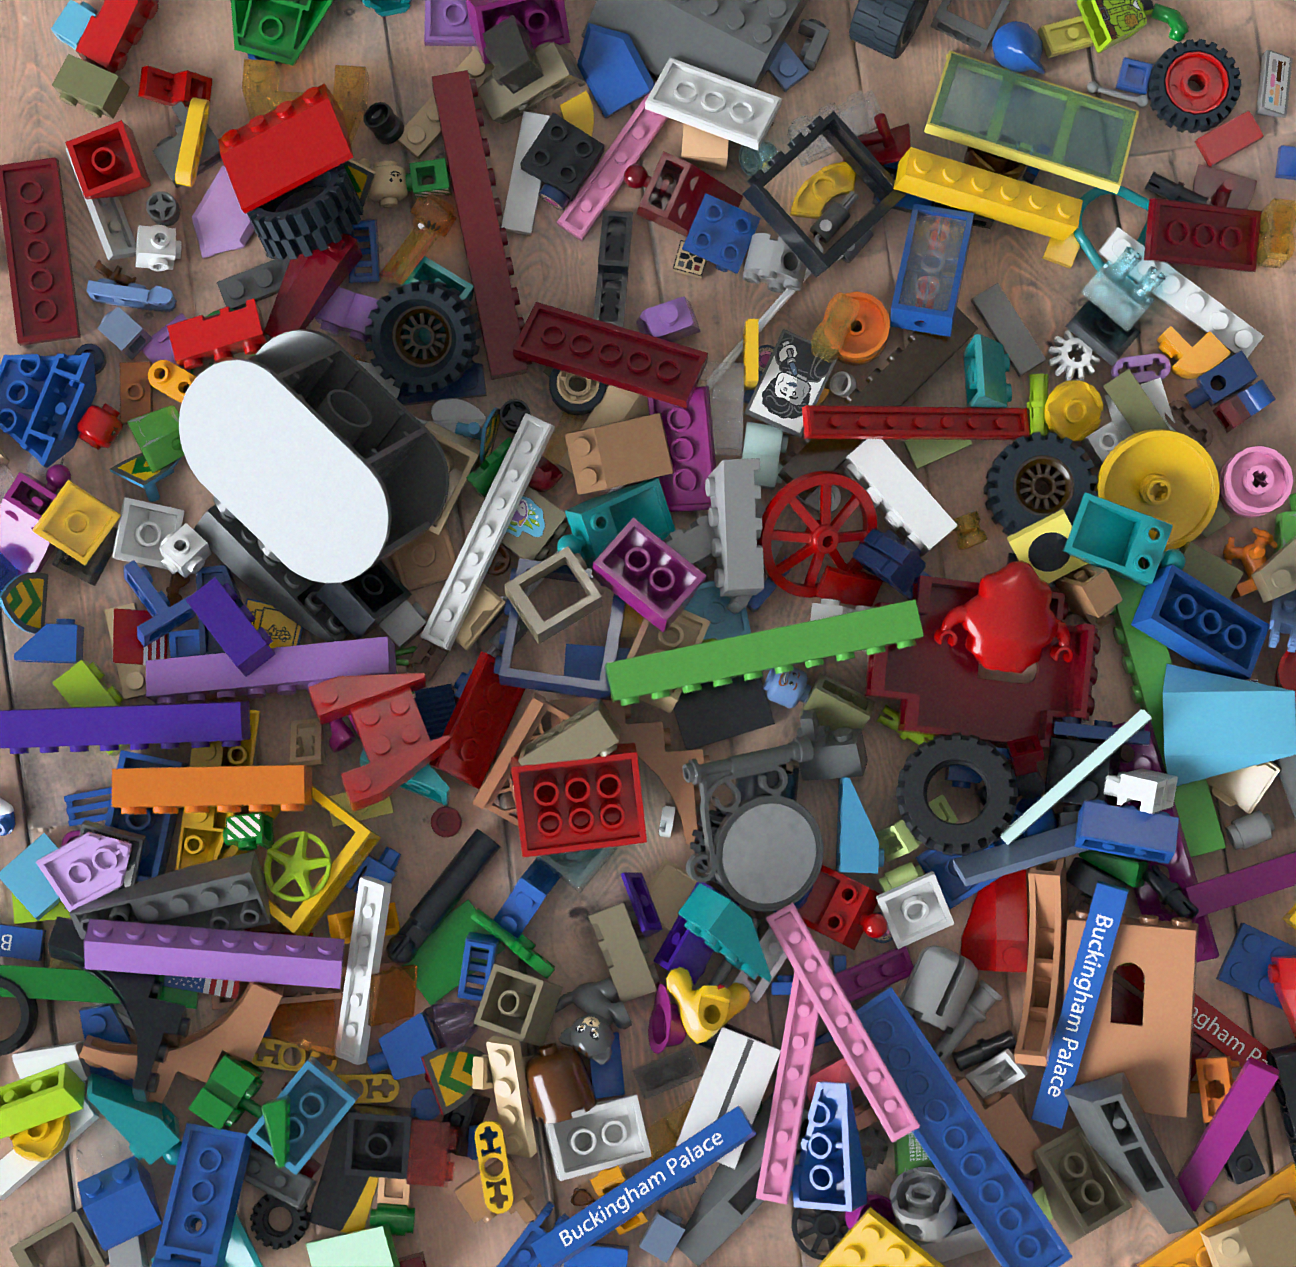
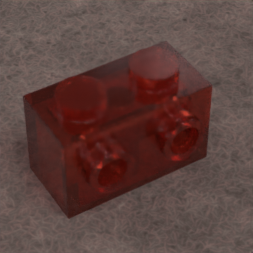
M412 1120L406 1184L448 1188V1181H453L455 1174V1162H450L451 1149H456L458 1142V1130H453V1123Z

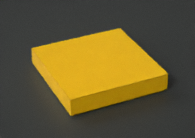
M747 319L743 329L744 390H755L759 376V319Z
M68 479L32 530L66 554L86 565L121 515Z

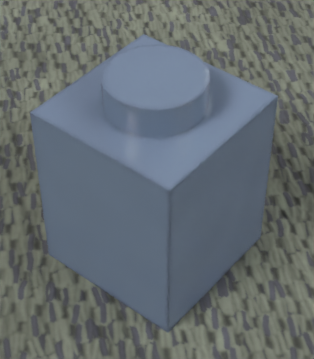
M119 306L114 311L107 313L97 328L131 360L153 339Z
M668 1209L665 1213L657 1210L639 1242V1247L667 1263L685 1232V1225L681 1223L683 1218Z

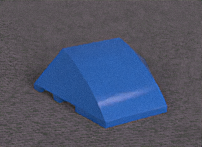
M60 353L55 356H40L39 354L4 355L1 361L0 429L9 434L24 450L33 455L46 468L75 446L80 433L77 429V424L88 407L91 406L97 392L94 355L92 353H82L81 355Z

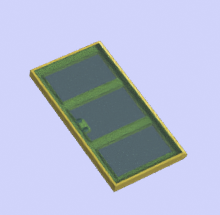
M949 50L924 132L1117 194L1121 186L1139 111Z

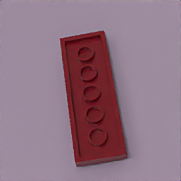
M54 157L0 165V205L17 343L23 346L81 338L59 160Z
M539 302L535 303L513 347V355L515 357L683 408H687L708 362L707 352Z

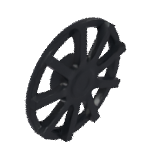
M796 1207L792 1215L791 1227L797 1245L810 1257L823 1260L827 1255L816 1253L822 1239H827L831 1252L835 1247L833 1237L838 1236L842 1239L845 1236L839 1230L840 1227L847 1226L846 1220H839V1216L844 1211L833 1213L831 1210L821 1211L820 1209H813L816 1213V1217L813 1218L800 1214L802 1208ZM797 1220L810 1222L813 1224V1227L798 1234ZM816 1233L817 1238L812 1249L809 1250L801 1239Z

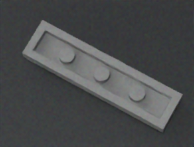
M66 148L67 155H68V157H69V160H70V162H71L72 168H73V170H74V173H75V175H76L77 181H78V183H79V180H78L77 174H76V172H75V169H74V166H73V163H72V160H71V157H70L68 148ZM119 198L85 199L108 261L134 257L136 255V242Z

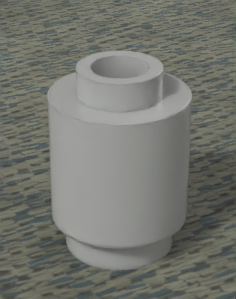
M1257 810L1231 821V825L1225 827V830L1235 850L1239 848L1245 850L1271 839V832L1275 830V827L1268 813L1263 815L1260 810Z

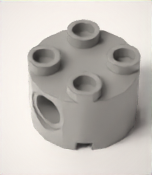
M756 233L752 235L742 279L750 283L768 284L767 289L773 292L783 293L786 288L800 291L807 269L804 263L780 236L777 240L774 238L770 239L771 234Z
M917 1167L913 1168V1173L906 1175V1172L902 1173L892 1184L889 1195L898 1230L914 1241L931 1242L933 1244L941 1243L957 1221L958 1210L953 1192L937 1169Z

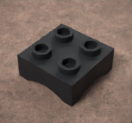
M552 113L520 162L521 170L546 184L558 188L568 196L569 200L573 201L586 177L604 153L605 145L560 116Z

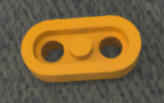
M168 360L155 362L148 372V380L155 389L182 403L186 394L183 392L184 386L186 384L190 386L197 378V376ZM165 370V376L159 379L161 371Z

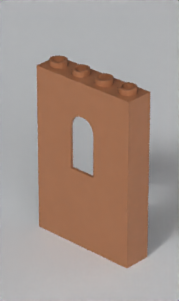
M1078 909L1076 913H1071L1067 919L1063 1003L1089 914L1088 909ZM1123 913L1074 1086L1124 1072L1144 1113L1187 1118L1190 1100L1199 924L1191 923V919L1181 917L1172 918V921H1160L1159 917L1155 915H1140L1139 919L1127 918V914ZM1122 963H1134L1144 973L1143 1025L1111 1022L1113 972Z

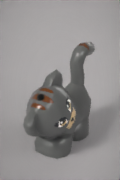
M610 977L597 982L581 984L572 992L563 994L559 998L554 1012L558 1013L574 1003L578 1008L587 1013V1015L578 1018L572 1027L566 1028L561 1033L559 1040L566 1046H572L580 1055L592 1058L600 1065L605 1064L611 1058V1046L615 1038L611 1028L613 1022L619 1029L625 1030L632 1026L623 1002L620 1001Z

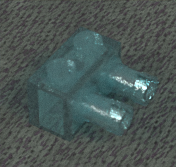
M1129 246L1125 248L1124 252L1113 264L1107 261L1081 291L1085 297L1127 332L1153 303L1152 293L1166 280L1162 272L1153 279V276L1158 271L1153 266L1148 269L1137 284L1128 278L1127 275L1142 260L1138 252L1132 259H1129L1130 255L1135 251Z

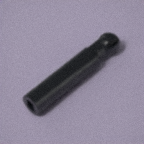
M479 829L473 832L409 914V919L398 933L389 940L386 952L391 960L396 964L404 965L414 959L418 949L431 933L437 930L501 848L495 841Z

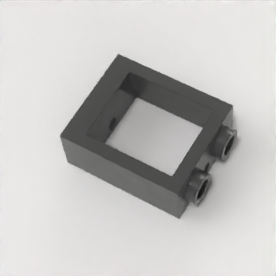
M942 0L933 18L931 27L985 53L1011 0L1001 1L986 30L947 11L952 0Z

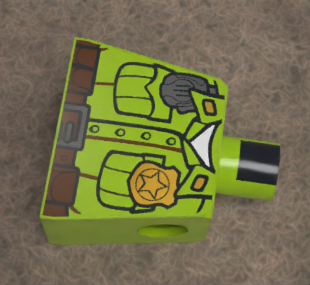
M1152 0L1076 1L1097 53H1101L1134 36L1147 24L1146 16L1151 15L1153 12Z

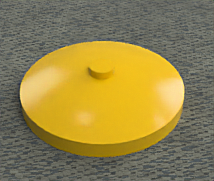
M1168 429L1141 431L1121 441L1104 460L1098 473V483L1095 491H1098L1097 497L1172 524L1173 527L1164 551L1178 549L1202 533L1215 513L1220 493L1218 472L1214 461L1205 448L1194 439L1180 432ZM1149 530V537L1154 540L1157 532Z

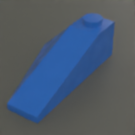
M819 1081L816 1084L808 1114L809 1123L806 1135L802 1138L800 1145L802 1150L799 1164L795 1165L793 1172L794 1207L852 1212L867 1204L865 1164L849 1083Z

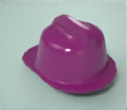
M659 984L657 987L654 1008L648 1026L650 1048L656 1054L663 1052L665 1047L677 1046L683 1043L687 1034L680 1018L678 1006L675 1003H671L665 984Z

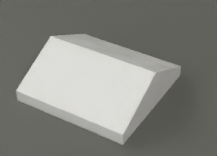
M124 497L112 558L126 562L135 560L138 565L168 570L161 562L164 558L159 548L168 534L176 533L181 528L185 510Z
M933 871L876 896L882 916L887 921L888 929L897 949L954 924Z

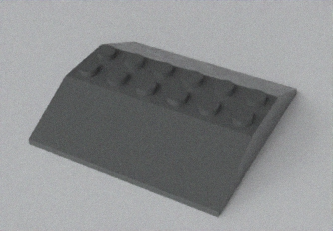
M597 0L583 30L582 37H585L588 23L629 34L649 73L657 77L660 76L669 58H673L757 89L808 0Z

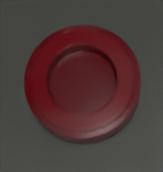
M441 807L433 813L431 827L441 837H452L460 831L462 817L452 807Z

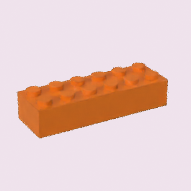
M306 765L112 769V807L121 808V814H147V808H153V813L178 814V808H185V813H210V807H217V812L240 813L241 806H249V811L273 812V806H281V811L297 812L304 811V805H312V767Z

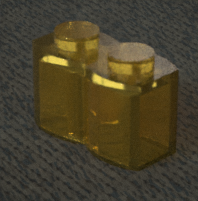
M1273 198L1262 209L1261 238L1259 239L1257 250L1258 266L1280 269L1292 257L1295 247L1292 229L1296 224V203L1294 200Z
M841 292L832 297L826 308L825 320L817 326L813 333L811 341L812 355L829 363L834 362L839 357L844 347L845 335L854 328L859 314L858 300Z

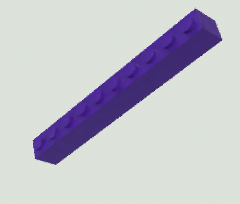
M249 701L0 710V749L10 748V754L29 753V748L40 747V753L59 752L60 746H70V752L89 751L90 745H100V751L119 750V744H130V750L150 749L149 743H161V749L180 748V742H191V748L210 747V741H222V747L241 746V740L251 739Z

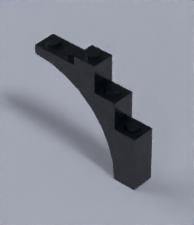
M57 916L47 944L50 957L73 964L96 977L112 991L125 1008L137 1038V1068L132 1086L134 1100L147 1103L150 1092L155 1093L160 1079V1074L157 1073L160 1063L166 1062L169 1045L178 1047L181 1037H186L189 1032L191 1018H187L186 1006L159 1000L163 989V982L160 981L159 975L85 969L84 939H80L72 919Z

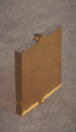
M415 964L400 968L392 966L390 970L371 974L369 1026L373 1027L385 1023L394 1024L397 1020L414 1016L418 966Z

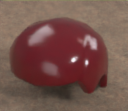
M541 456L528 486L538 492L548 491L560 481L563 473L552 462Z

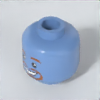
M793 667L794 671L775 674V670L771 669L763 686V689L767 691L768 699L787 708H794L799 701L805 703L811 690V686L806 684L808 679L806 672Z

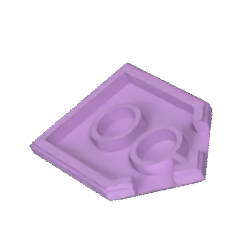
M222 166L192 216L202 258L215 256V254L229 250L234 251L245 248L255 231L247 213L244 214L240 207L225 166Z
M87 832L38 859L36 863L70 912L123 885L132 843Z

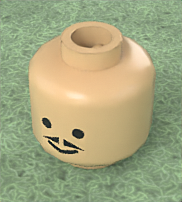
M395 161L374 163V168L371 170L376 172L369 192V198L372 201L379 202L382 208L398 206V201L403 200L408 195L405 169L398 166Z

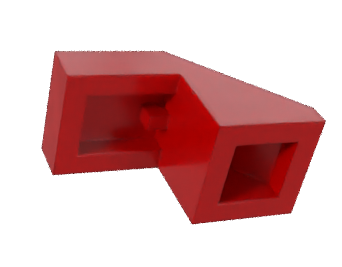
M149 65L141 68L138 97L175 106L182 101L185 107H189L193 97L209 100L210 102L213 78L189 70L173 74Z

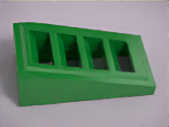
M1095 850L1079 853V857L1129 886L1135 888L1144 886L1145 881L1142 879V875L1148 868L1147 861Z
M290 1095L266 1101L261 1107L276 1167L278 1166V1168L284 1167L289 1162Z

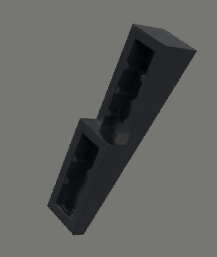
M603 210L593 319L624 328L633 212Z

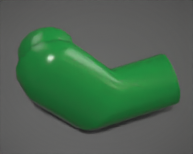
M1155 3L1150 17L1168 23L1171 27L1169 32L1170 39L1177 42L1183 41L1185 34L1189 32V25L1178 10Z

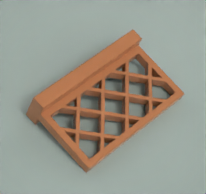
M535 692L474 797L472 804L481 809L486 808L518 826V818L512 814L517 812L516 806L503 809L494 804L498 794L512 791L515 802L513 778L511 775V757L520 756L523 746L545 733L542 718L547 710L558 716L560 723L572 715L546 701L545 697ZM539 726L540 734L533 735ZM508 779L510 786L503 787Z

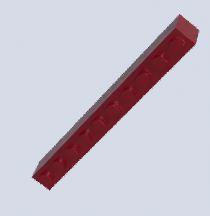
M468 70L432 76V88L471 282L474 286L473 292L491 380L527 374V365H531L532 362L513 355V347L525 323L523 316L517 317L515 306L520 305L517 287L511 288L509 276L514 275L511 257L505 258L503 246L508 245L505 227L499 228L497 216H502V209L499 197L493 198L491 187L496 186L493 168H487L485 157L490 156L487 138L481 139L479 127H484V120L481 108L475 109L473 98L478 97L475 78L469 79Z

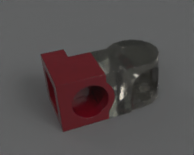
M1033 735L1008 741L1007 747L1011 769H1013L1019 794L1026 799L1039 797L1045 790V783L1036 762L1043 761L1045 758L1038 736Z

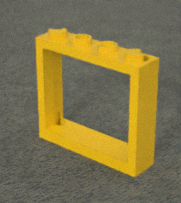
M312 784V798L354 830L355 834L331 864L330 876L323 889L314 897L303 901L292 917L268 898L270 914L291 932L299 936L309 935L381 839L379 835L314 784ZM273 806V812L262 813L273 818L274 821L281 811V806ZM231 845L221 853L219 859L250 851L238 850L237 846ZM324 875L322 876V878L319 880V882L316 884V886H315L312 890H314V889H316V888L318 887V885L321 883V881H322Z

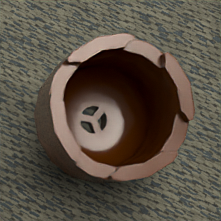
M548 1043L539 1047V1053L531 1057L525 1068V1078L536 1120L540 1121L543 1119L544 1124L558 1123L572 1119L571 1112L582 1107L584 1112H588L595 1107L597 1100L580 1054L571 1047H557L556 1043Z

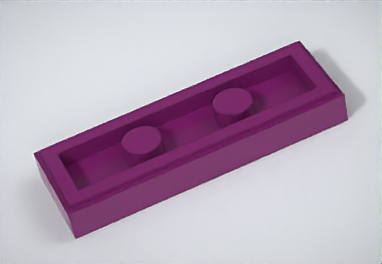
M906 946L900 949L895 947L837 972L834 976L849 1002H853L909 977L914 966Z

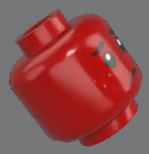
M104 403L102 408L97 405L89 406L77 424V429L80 432L78 437L97 450H100L101 447L110 448L123 430V424L118 419L120 413Z

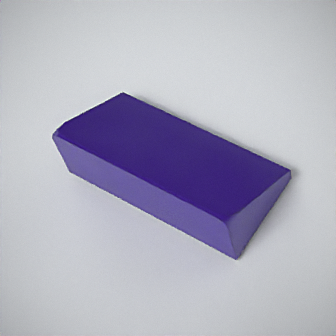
M633 872L622 873L623 883L644 938H648L663 930L643 874Z

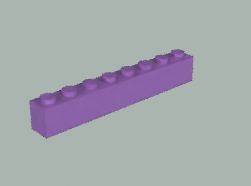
M386 636L271 648L275 655L247 677L235 666L226 653L146 661V697L156 704H176V702L187 701V703H205L206 699L217 698L219 701H233L236 699V696L247 695L249 698H263L266 696V693L277 692L279 695H293L296 693V690L307 689L309 691V686L337 676L396 674L395 644Z
M89 919L84 939L85 969L340 989L345 939Z

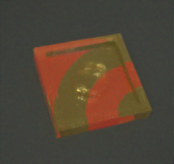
M413 228L379 273V276L387 283L403 285L439 236L431 229Z

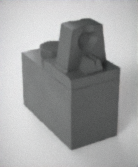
M182 101L171 107L181 121L175 125L178 135L162 139L157 144V148L152 150L177 188L182 186L176 184L175 173L188 110ZM208 124L197 176L222 160L218 139Z
M815 709L803 710V715L800 718L801 727L797 728L796 738L808 736L813 745L814 756L811 761L799 763L802 780L863 776L868 758L862 729L842 727L831 731L830 725L820 726Z

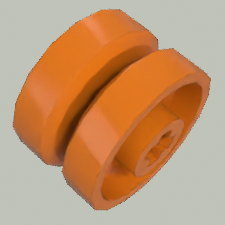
M858 291L845 293L833 300L825 311L822 323L824 345L827 349L839 354L837 358L839 362L852 366L868 364L878 358L887 345L890 332L889 315L882 302L871 294ZM856 325L861 326L859 332H854L851 328L854 329Z

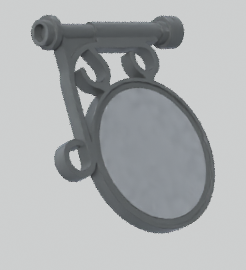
M808 736L794 738L788 745L730 756L727 759L698 764L696 759H692L683 765L685 781L687 783L692 782L694 785L699 784L701 795L700 812L706 854L696 853L686 863V871L691 879L703 883L710 881L715 875L721 888L735 902L753 910L767 912L781 910L791 903H796L811 889L819 875L823 862V838L816 820L805 807L794 800L780 796L788 783V776L786 771L778 766L790 763V760H796L798 763L811 761L814 751ZM776 771L779 775L778 784L775 787L769 788L766 783V776L760 773ZM759 774V787L768 794L754 796L740 803V790L731 780ZM722 783L733 794L731 802L725 806H722L719 798L712 796L716 788ZM710 798L715 808L729 812L720 823L714 841L709 817ZM701 859H707L708 869L706 873L702 876H697L694 871L695 864Z

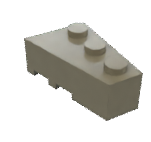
M546 42L538 46L534 50L535 53L528 58H519L509 65L510 69L502 74L495 73L484 80L485 84L477 88L492 120L505 124L522 116L524 111L530 112L536 109V104L550 95L553 96L554 100L563 96L561 90L576 82L579 87L587 84L577 66L578 62L573 52L554 42Z
M1296 535L1251 574L1263 603L1296 590Z
M621 902L589 914V920L595 930L599 946L605 957L620 1001L625 1003L657 991L655 983L660 982L655 965L648 966L644 954L648 953L649 949L644 936L640 935L637 937L633 925L637 924L638 920L632 905L626 907L625 902Z

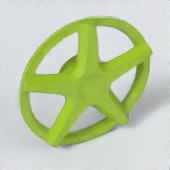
M305 831L289 833L278 839L272 848L267 850L264 875L270 891L279 898L290 902L305 901L318 894L327 883L331 872V856L325 843L317 836ZM299 838L293 855L278 851L280 846L287 841ZM308 839L313 840L322 848L325 857H306ZM272 859L285 867V871L275 883L271 876ZM326 866L325 875L316 889L312 890L308 876L313 869ZM295 879L304 895L289 896L280 890L291 880Z

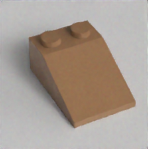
M661 412L564 434L578 495L674 473Z

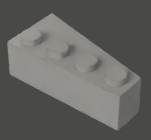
M760 458L722 460L705 481L706 495L711 497L708 521L710 527L714 528L711 552L712 556L717 558L718 568L714 572V582L716 588H720V597L757 595L764 589L763 547L757 545V540L761 537L762 518L756 515L758 498H761V485L756 486L754 480V471L760 470Z
M758 498L756 515L762 518L765 507ZM708 514L696 519L690 524L689 529L679 528L663 540L692 565L698 566L700 570L716 562L711 552L714 528L709 525Z

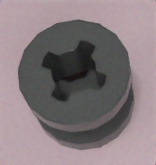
M158 191L153 193L146 202V210L156 224L168 227L178 221L181 209L171 194L165 191Z

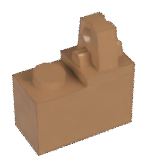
M1086 564L1054 580L1060 593H1065V602L1068 603L1070 611L1073 614L1080 615L1087 624L1095 625L1098 631L1111 622L1109 614L1115 609L1114 606L1123 600L1108 571L1100 567Z
M507 1154L514 1193V1201L508 1211L510 1214L517 1211L525 1224L537 1217L535 1210L529 1203L534 1199L531 1193L532 1188L511 1156ZM497 1159L485 1169L490 1175L496 1176L502 1173L504 1166L502 1161ZM480 1172L456 1187L454 1193L474 1223L481 1219L486 1223L498 1215L491 1212L485 1204ZM506 1178L497 1182L487 1181L488 1187L495 1184V1196L490 1197L491 1202H497L498 1207L503 1206L504 1200L508 1199V1195H502L500 1189L501 1183L507 1184Z

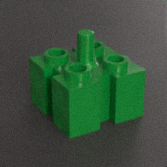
M226 1054L188 1109L218 1130H221L224 1126L228 1125L231 1127L234 1123L236 1124L245 1110L257 1119H260L263 1115L262 1106L252 1100L251 1097H254L262 1087L264 1081L260 1078L265 1071L245 1059L238 1061L229 1054Z

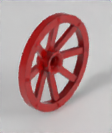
M833 471L810 472L795 478L785 485L773 497L762 516L761 537L757 540V545L763 547V565L767 577L789 594L814 598L817 597L816 589L819 582L816 583L825 554L829 555L838 569L853 573L854 569L861 571L863 567L853 557L846 564L836 547L838 543L860 541V545L865 542V537L872 529H877L876 510L866 490L846 475ZM821 485L820 519L815 520L796 496L811 487ZM832 485L846 488L853 495L831 522ZM787 504L791 506L806 524L805 532L774 529L779 515ZM859 505L863 519L862 530L838 532ZM772 540L806 544L779 564H775L772 556ZM813 554L804 584L792 582L782 575Z

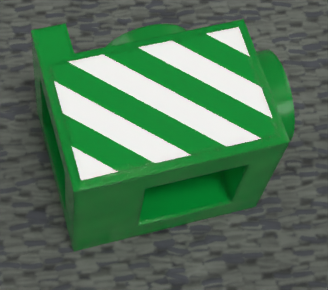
M445 158L409 163L410 173L406 174L405 180L407 191H413L415 199L452 195ZM426 178L434 180L433 184L423 185V181Z
M262 812L226 817V827L223 829L225 844L227 846L235 845L241 851L256 850L257 845L266 849L272 848L274 844L273 818Z

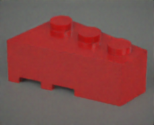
M104 0L105 2L97 17L91 16L78 43L76 52L82 60L113 74L117 70H122L128 59V51L132 45L138 44L143 35L142 28L148 19L151 20L156 15L159 0Z
M255 299L247 300V307L231 311L230 307L219 309L220 314L208 317L199 315L168 325L167 328L174 358L179 367L184 366L185 369H194L203 366L204 361L215 359V362H222L233 359L234 354L245 352V355L256 354L268 342V339L264 332L265 326L261 310Z

